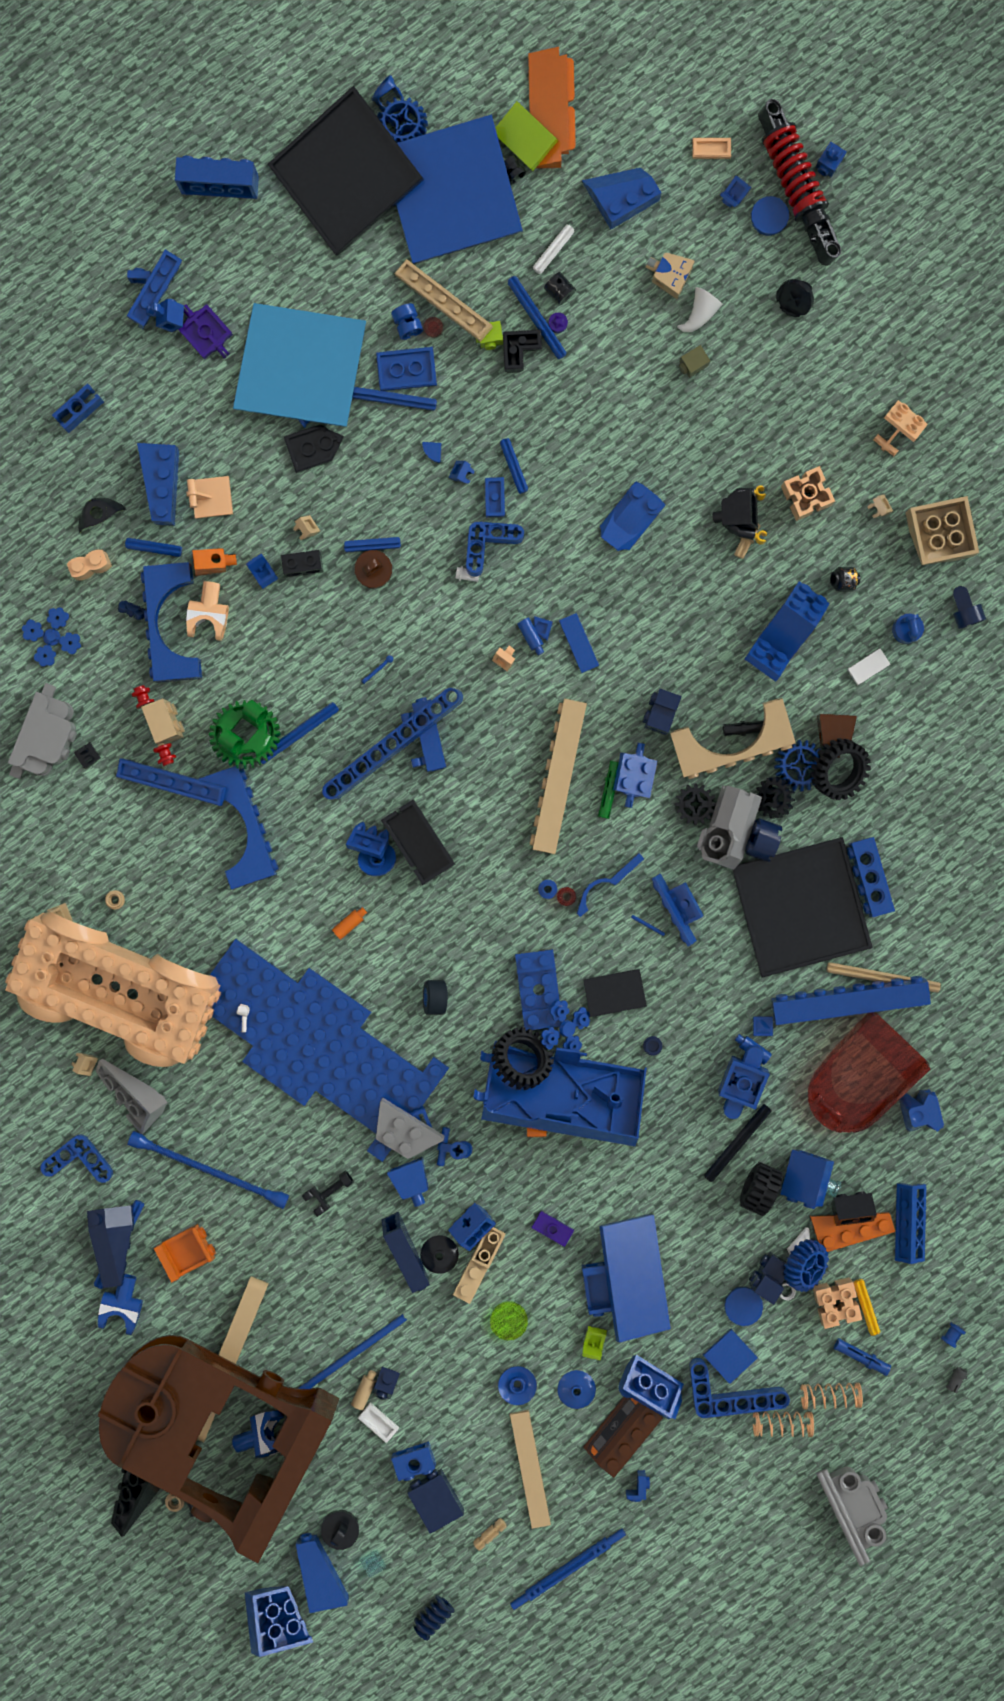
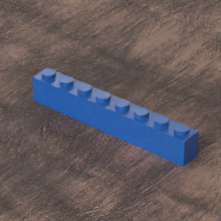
M913 976L910 980L892 979L888 983L875 981L872 982V985L866 986L864 984H854L851 988L838 986L829 991L817 989L814 990V993L807 994L801 991L796 992L792 996L779 994L776 995V998H771L776 1025L931 1005L929 982L922 978V976Z

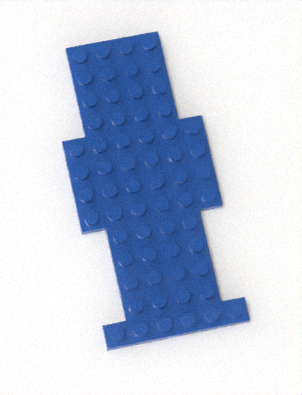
M235 939L210 974L216 977L220 985L219 992H221L219 1000L213 1004L212 1009H214L212 1017L253 1045L242 1062L303 1106L306 1105L314 1092L317 1091L371 1131L377 1133L380 1100L382 1097L405 1112L411 1113L413 1110H418L423 1106L449 1069L448 1066L433 1057L422 1072L367 1033L361 1026L371 1014V1011L311 968H308L301 980L296 982L242 942ZM240 1004L247 1005L250 1008L247 1016L246 1032H242V1016L237 1014ZM375 1138L367 1151L383 1162L391 1148Z

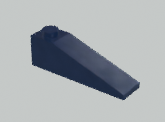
M133 1205L87 1211L88 1230L103 1288L122 1286L127 1265V1251L130 1249L131 1244L129 1243L130 1235L134 1229Z

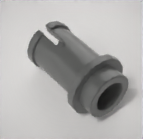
M957 1366L956 1369H953L954 1373L946 1385V1388L952 1392L954 1391V1393H958L963 1380L967 1379V1371Z

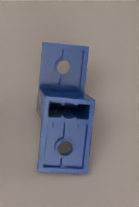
M799 581L785 603L759 635L746 655L745 660L776 682L790 659L816 628L830 603L827 602L825 597L812 591L807 584H802Z

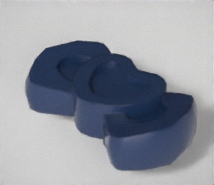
M127 601L119 602L118 612L127 613L129 617L134 616L136 620L145 618L144 608H140V606L128 603Z

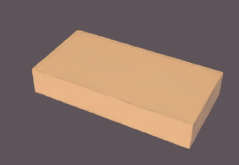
M693 138L692 159H731V138Z

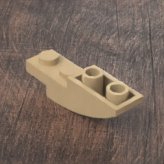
M493 1227L479 1241L453 1293L455 1297L469 1304L471 1303L506 1233Z

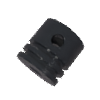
M561 272L551 277L544 286L546 292L558 302L559 306L563 305L576 291V288L569 284L570 282Z

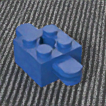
M757 1045L748 1046L742 1059L731 1056L719 1086V1096L726 1098L723 1106L724 1114L730 1119L739 1118L744 1105L756 1110L770 1075L767 1068L760 1066L764 1053Z

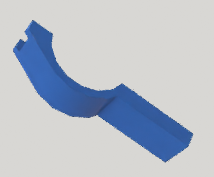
M638 853L612 878L596 879L588 884L583 891L577 914L581 917L588 911L586 896L594 885L601 882L616 885L644 860L643 856Z

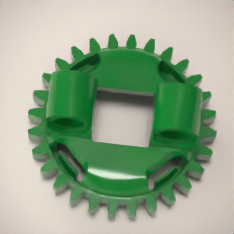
M244 700L242 705H239L238 701H236L235 707L228 704V710L222 708L223 714L216 713L218 719H212L213 724H215L210 726V730L213 732L209 733V737L213 738L209 740L210 744L214 745L212 750L214 752L217 751L216 756L218 758L222 756L223 763L228 760L229 766L235 763L237 769L240 764H243L244 769H246L247 764L254 768L255 762L261 766V759L267 762V754L273 756L272 750H277L276 744L280 743V739L277 738L281 735L280 731H278L280 726L275 724L277 723V718H272V711L268 712L267 707L263 708L261 703H256L253 700H250L248 703ZM242 718L258 729L246 744L242 738L232 732ZM266 724H268V727H269V735H268V733H267V725H266ZM253 752L256 754V758L246 756L242 757L243 760L239 759V755L242 753Z

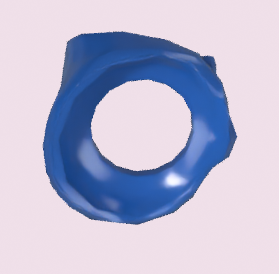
M388 75L375 91L374 96H372V101L376 102L380 109L383 105L379 98L391 89L398 98L403 96L396 86L392 75Z

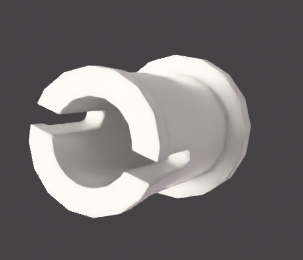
M463 566L461 568L457 567L456 579L478 583L479 576H470L466 568H463Z

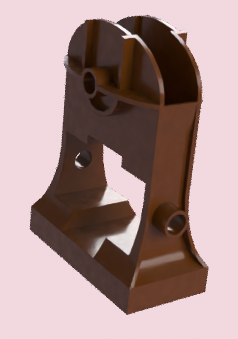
M166 1335L153 1339L138 1349L112 1381L98 1413V1417H100V1442L106 1456L115 1465L193 1505L191 1513L194 1517L207 1523L212 1522V1520L217 1522L232 1540L237 1553L259 1563L333 1420L340 1398L319 1387L298 1389L283 1386V1378L272 1371L264 1370L261 1376H258L185 1337ZM234 1386L256 1396L286 1415L272 1446L283 1455L273 1478L257 1473L242 1502L219 1494L187 1478L202 1450L195 1443L211 1412L220 1415Z

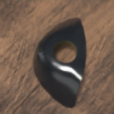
M109 498L90 499L86 502L79 518V533L87 527L104 522L113 514L126 510V508L119 502ZM94 507H100L103 511L102 516L98 519L91 516V510Z

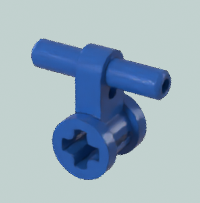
M448 1127L442 1128L444 1140L438 1143V1166L445 1165L446 1152H449L457 1160L468 1158L472 1154V1145L467 1141L455 1142L453 1144L448 1143L450 1132Z

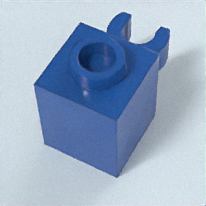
M830 142L819 158L815 168L818 169L822 176L826 177L828 175L832 177L847 152L833 142Z
M166 299L159 304L153 303V307L147 306V314L156 316V327L169 332H174L183 327L184 305L177 303L176 300Z

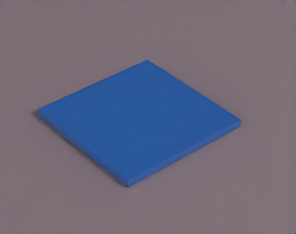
M492 114L397 143L424 178L418 186L396 204L413 264L523 232Z

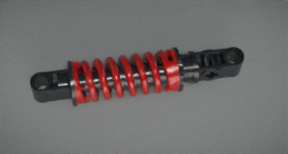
M770 99L758 113V119L765 132L761 140L762 144L769 153V158L774 160L773 167L777 170V177L782 179L781 186L785 188V196L789 198V205L794 207L792 211L795 221L803 222V228L809 236L818 261L822 265L828 266L842 251L834 229L830 224V217L825 212L829 202L823 195L822 190L816 191L820 183L819 181H812L816 175L814 171L808 172L812 164L804 162L807 159V153H799L803 150L804 145L796 143L800 137L796 133V124L794 122H787L779 101Z

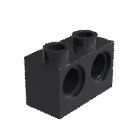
M319 550L281 555L283 574L286 578L324 572L322 556Z

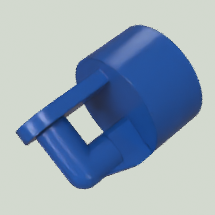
M904 614L894 622L892 627L894 638L902 644H911L917 641L924 632V624L918 614Z

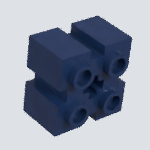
M663 689L654 692L649 701V705H652L651 710H647L642 723H645L644 728L666 736L669 733L682 696Z

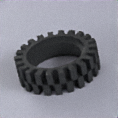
M838 738L837 741L831 740L830 745L825 744L823 746L825 751L820 749L817 752L821 756L819 758L815 756L813 759L817 764L811 765V769L815 770L810 772V776L813 777L811 781L815 784L814 787L833 800H841V798L846 800L848 795L850 797L855 795L853 790L857 792L861 790L859 788L860 784L863 786L866 784L863 778H869V774L866 771H871V766L867 765L871 763V760L868 758V752L857 743L845 738L844 740ZM846 753L850 754L853 758L851 774L841 784L831 785L828 780L830 765L838 756Z
M521 1027L519 1030L514 1028L512 1031L506 1032L495 1043V1048L492 1050L494 1056L491 1058L492 1062H496L493 1065L494 1070L499 1069L496 1073L497 1076H504L501 1081L504 1083L510 1081L508 1086L513 1087L516 1085L518 1090L522 1087L524 1090H528L530 1087L532 1089L539 1085L549 1076V1072L553 1068L551 1065L554 1062V1059H550L553 1056V1052H548L547 1050L549 1049H546L541 1044V1040L538 1039L540 1034L536 1032L533 1035V1030L530 1028L525 1032V1027ZM521 1043L533 1050L538 1062L534 1073L522 1074L510 1065L507 1055L510 1045Z

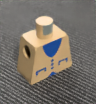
M664 253L661 261L650 257L646 268L655 272L652 280L654 284L678 299L695 261L674 254Z

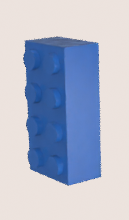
M191 156L176 157L175 182L181 194L257 199L259 176L254 162L247 159L232 161L229 158L213 160L210 157H202L201 159Z

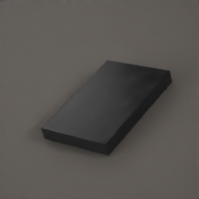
M640 969L583 979L590 1017L647 1007Z

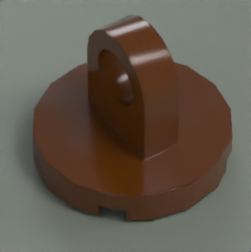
M369 550L362 553L355 563L357 580L368 588L384 586L392 575L390 559L378 550Z

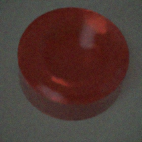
M430 317L425 321L424 331L427 336L435 338L442 333L443 325L440 319Z

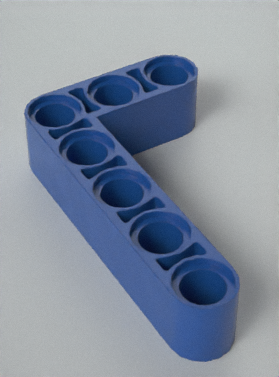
M694 1358L689 1364L694 1408L697 1415L701 1418L784 1409L790 1403V1398L782 1387L711 1395L709 1373L705 1361L701 1358ZM696 1365L703 1366L700 1372L694 1371ZM699 1384L706 1385L702 1391L696 1390V1387ZM778 1394H783L784 1398L782 1400H775ZM758 1397H765L762 1403L756 1402ZM739 1399H746L744 1405H737V1401ZM726 1401L727 1405L725 1407H718L719 1402ZM706 1403L708 1407L705 1410L698 1409L699 1405Z

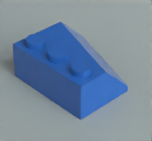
M642 168L582 180L583 185L610 229L615 228L657 203L661 197V191L654 179Z
M289 1586L268 1587L245 1592L252 1654L262 1657L313 1643Z

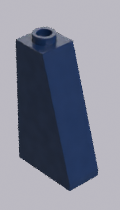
M398 1211L381 1219L383 1237L411 1292L414 1293L422 1291L430 1285L429 1277Z

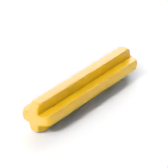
M863 1279L855 1280L853 1282L869 1333L871 1336L880 1334V1329Z

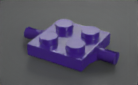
M187 304L184 305V314L188 318L183 327L178 329L179 332L204 360L215 351H218L224 359L227 358L226 355L229 356L230 353L224 348L223 344L233 335L232 332L207 304L195 312Z

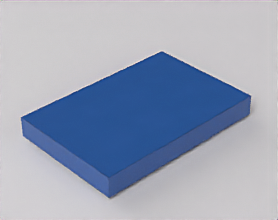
M433 347L376 353L380 391L437 386Z

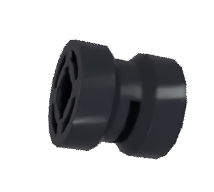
M515 155L510 156L504 161L511 184L516 182L514 178L517 175L520 178L525 176L526 170L518 164L519 160Z

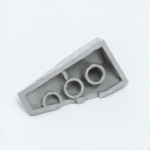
M99 1060L96 1073L108 1090L115 1091L117 1104L119 1106L121 1104L125 1105L129 1111V1114L126 1115L127 1119L141 1134L145 1133L164 1112L167 1105L164 1096L151 1086L106 1060Z

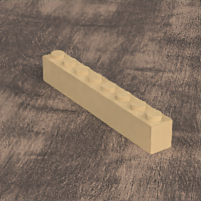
M564 699L563 703L559 702L557 714H561L559 722L555 721L553 733H557L555 741L551 740L549 751L553 752L552 759H547L545 770H548L549 773L548 778H543L541 789H545L544 797H539L538 808H541L540 816L536 815L534 826L537 827L536 834L531 836L530 845L533 846L532 850L551 854L556 853L587 703Z

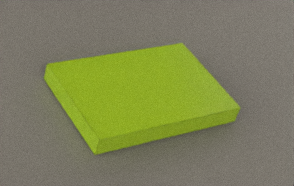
M518 101L515 102L495 127L498 138L532 171L535 170L558 142V139Z

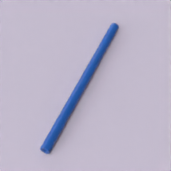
M403 1314L298 1389L314 1387L407 1321Z

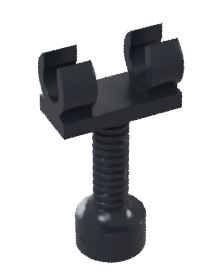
M346 1170L339 1175L340 1179L322 1193L313 1186L302 1194L305 1201L315 1196L321 1205L313 1211L317 1217L330 1208L325 1200L339 1188L343 1186L349 1187L354 1183L353 1178Z

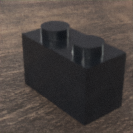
M861 1191L850 1196L840 1194L835 1196L831 1203L836 1226L872 1222L877 1216L872 1193Z

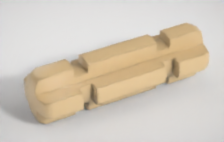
M499 1518L495 1525H491L481 1534V1537L475 1539L474 1546L476 1549L482 1550L485 1544H489L498 1536L499 1531L502 1532L507 1527L505 1521Z

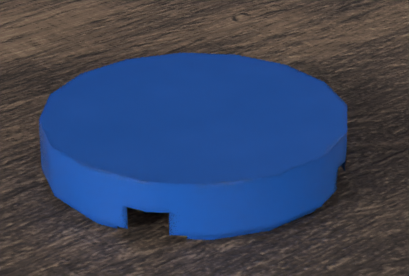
M774 196L759 199L751 212V221L754 229L766 236L781 233L789 220L787 205L780 198Z
M745 1286L737 1287L725 1299V1312L728 1318L736 1325H752L762 1315V1299L752 1288Z

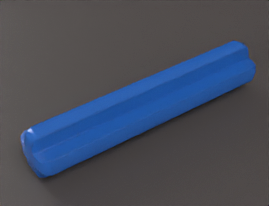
M503 439L500 441V445L518 493H525L528 491V486L510 439Z
M399 537L344 542L345 552L398 549L401 547Z
M126 538L125 541L127 549L180 557L182 554V547L177 545Z

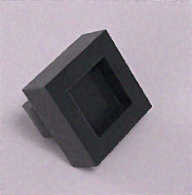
M91 742L74 752L84 769L101 759Z

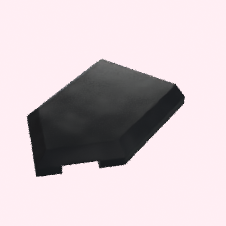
M320 424L284 436L296 473L331 462L344 436Z

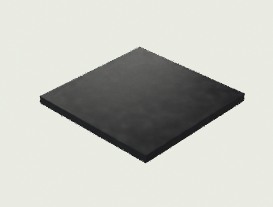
M354 86L268 163V166L336 256L348 248L424 180Z
M843 837L780 853L774 857L770 856V862L758 859L739 864L732 870L761 978L873 948Z

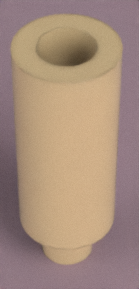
M369 1370L368 1375L363 1376L351 1402L354 1408L364 1410L376 1383L374 1379L376 1372Z

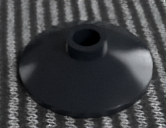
M442 1235L433 1236L421 1248V1261L429 1271L443 1274L455 1267L459 1251L455 1242L450 1238ZM442 1253L443 1258H436V1254Z

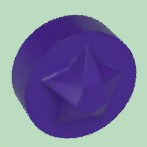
M559 312L552 314L549 318L551 330L555 333H562L566 330L568 325L567 317Z

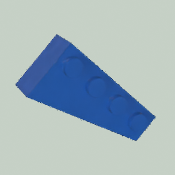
M137 443L151 520L156 525L175 526L179 449L176 445Z

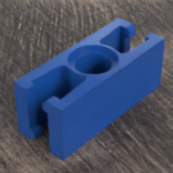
M88 383L52 414L68 433L104 403L98 394L94 395L95 398L87 404L84 403V400L91 393H95ZM82 405L81 411L75 412L76 406ZM71 413L73 416L64 424L61 419Z

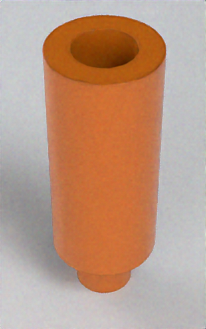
M363 907L358 911H352L332 931L341 940L364 920L363 916L367 914V911Z

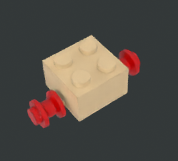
M144 685L136 687L131 695L137 698L138 704L136 708H142L153 739L158 744V747L153 749V752L158 753L160 756L157 762L158 764H163V766L171 765L174 763V759L177 758L169 750L172 747L171 742L183 738L182 733L185 732L181 721L178 722L176 719L177 709L174 703L171 704V702L165 699L158 701L149 699V687L145 688Z

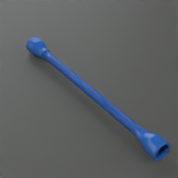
M136 1131L132 1132L127 1145L131 1147L152 1150L197 1170L200 1169V1171L209 1173V1175L211 1174L216 1178L218 1177L231 1184L234 1183L238 1187H243L245 1190L263 1196L264 1199L269 1200L274 1206L283 1210L288 1201V1194L258 1188V1186L251 1185L249 1182L242 1181L227 1173L224 1174V1172L215 1170L213 1167L206 1166L186 1156H181L179 1153L172 1152V1150L170 1151L167 1148L156 1145L143 1134Z

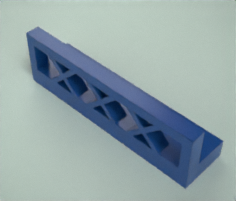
M166 249L127 314V318L137 323L141 329L145 328L151 317L147 314V306L153 307V303L160 302L182 263L180 258Z
M897 1183L895 1261L908 1264L925 1261L926 1184L910 1185ZM919 1189V1197L917 1199V1190Z

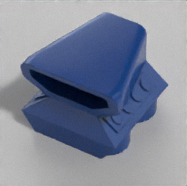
M930 1089L919 1090L916 1099L907 1093L899 1095L898 1098L907 1131H915L925 1125L937 1132L944 1128L938 1098L934 1091L931 1092Z

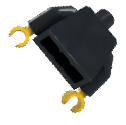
M760 485L756 490L753 488L735 489L727 498L721 501L722 510L713 512L714 523L722 522V525L729 533L749 540L756 539V542L760 545L765 544L766 540L760 539L759 536H767L766 531L762 530L755 533L758 530L757 500L761 501L765 498V493H759V491H764L765 488Z

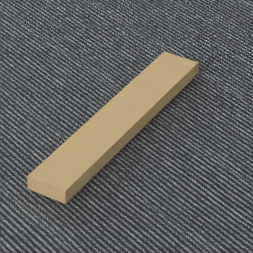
M406 259L394 273L403 283L481 342L493 328L492 324Z
M529 1410L510 1413L531 1527L533 1529L549 1526L551 1522Z

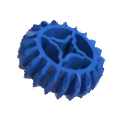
M401 96L400 101H397L394 97L393 103L387 100V107L382 106V112L377 114L379 120L397 143L427 133L425 128L428 126V121H426L427 115L423 113L424 109L422 106L418 107L417 100L412 103L410 97L407 101H404L403 96ZM409 112L416 117L417 123L409 119ZM405 118V124L403 123V125H400L399 128V122L401 123V121H404ZM387 123L395 127V134L387 128Z
M797 740L796 746L792 744V748L784 750L785 753L778 751V755L782 758H775V761L780 762V765H775L774 769H780L781 771L775 775H782L783 778L781 779H786V784H793L792 791H796L798 786L800 792L804 791V785L807 790H811V784L815 786L811 781L813 777L804 781L806 770L811 768L812 764H817V762L807 761L802 750L808 752L814 759L815 756L820 757L817 753L820 748L814 751L813 749L816 744L813 743L808 747V740L804 741L803 746L801 740ZM796 750L795 761L786 764L789 754ZM798 760L801 761V764L810 765L802 768L803 771H800L799 767H792L799 763ZM786 769L794 770L798 781L792 779Z
M805 1239L804 1242L800 1241L799 1245H795L793 1251H790L791 1254L787 1257V1263L784 1264L786 1268L783 1271L785 1274L784 1279L787 1280L786 1283L801 1292H807L809 1289L812 1290L814 1285L818 1286L819 1280H822L823 1274H826L825 1269L828 1267L827 1262L829 1261L827 1257L828 1252L822 1244L815 1240Z

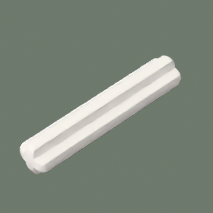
M567 224L534 264L533 270L536 273L542 274L573 235V227Z

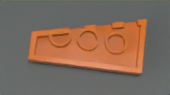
M889 1212L877 1213L875 1220L872 1222L836 1226L834 1215L810 1216L817 1241L826 1248L827 1252L895 1232Z

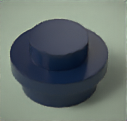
M650 1036L645 1039L643 1049L648 1055H657L662 1050V1042L658 1037Z

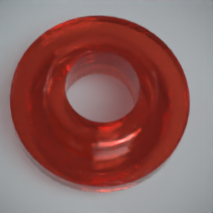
M561 888L557 893V900L563 906H570L576 900V893L572 888ZM564 893L570 894L569 900L563 899Z

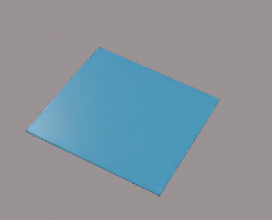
M254 303L233 409L347 427L366 321Z

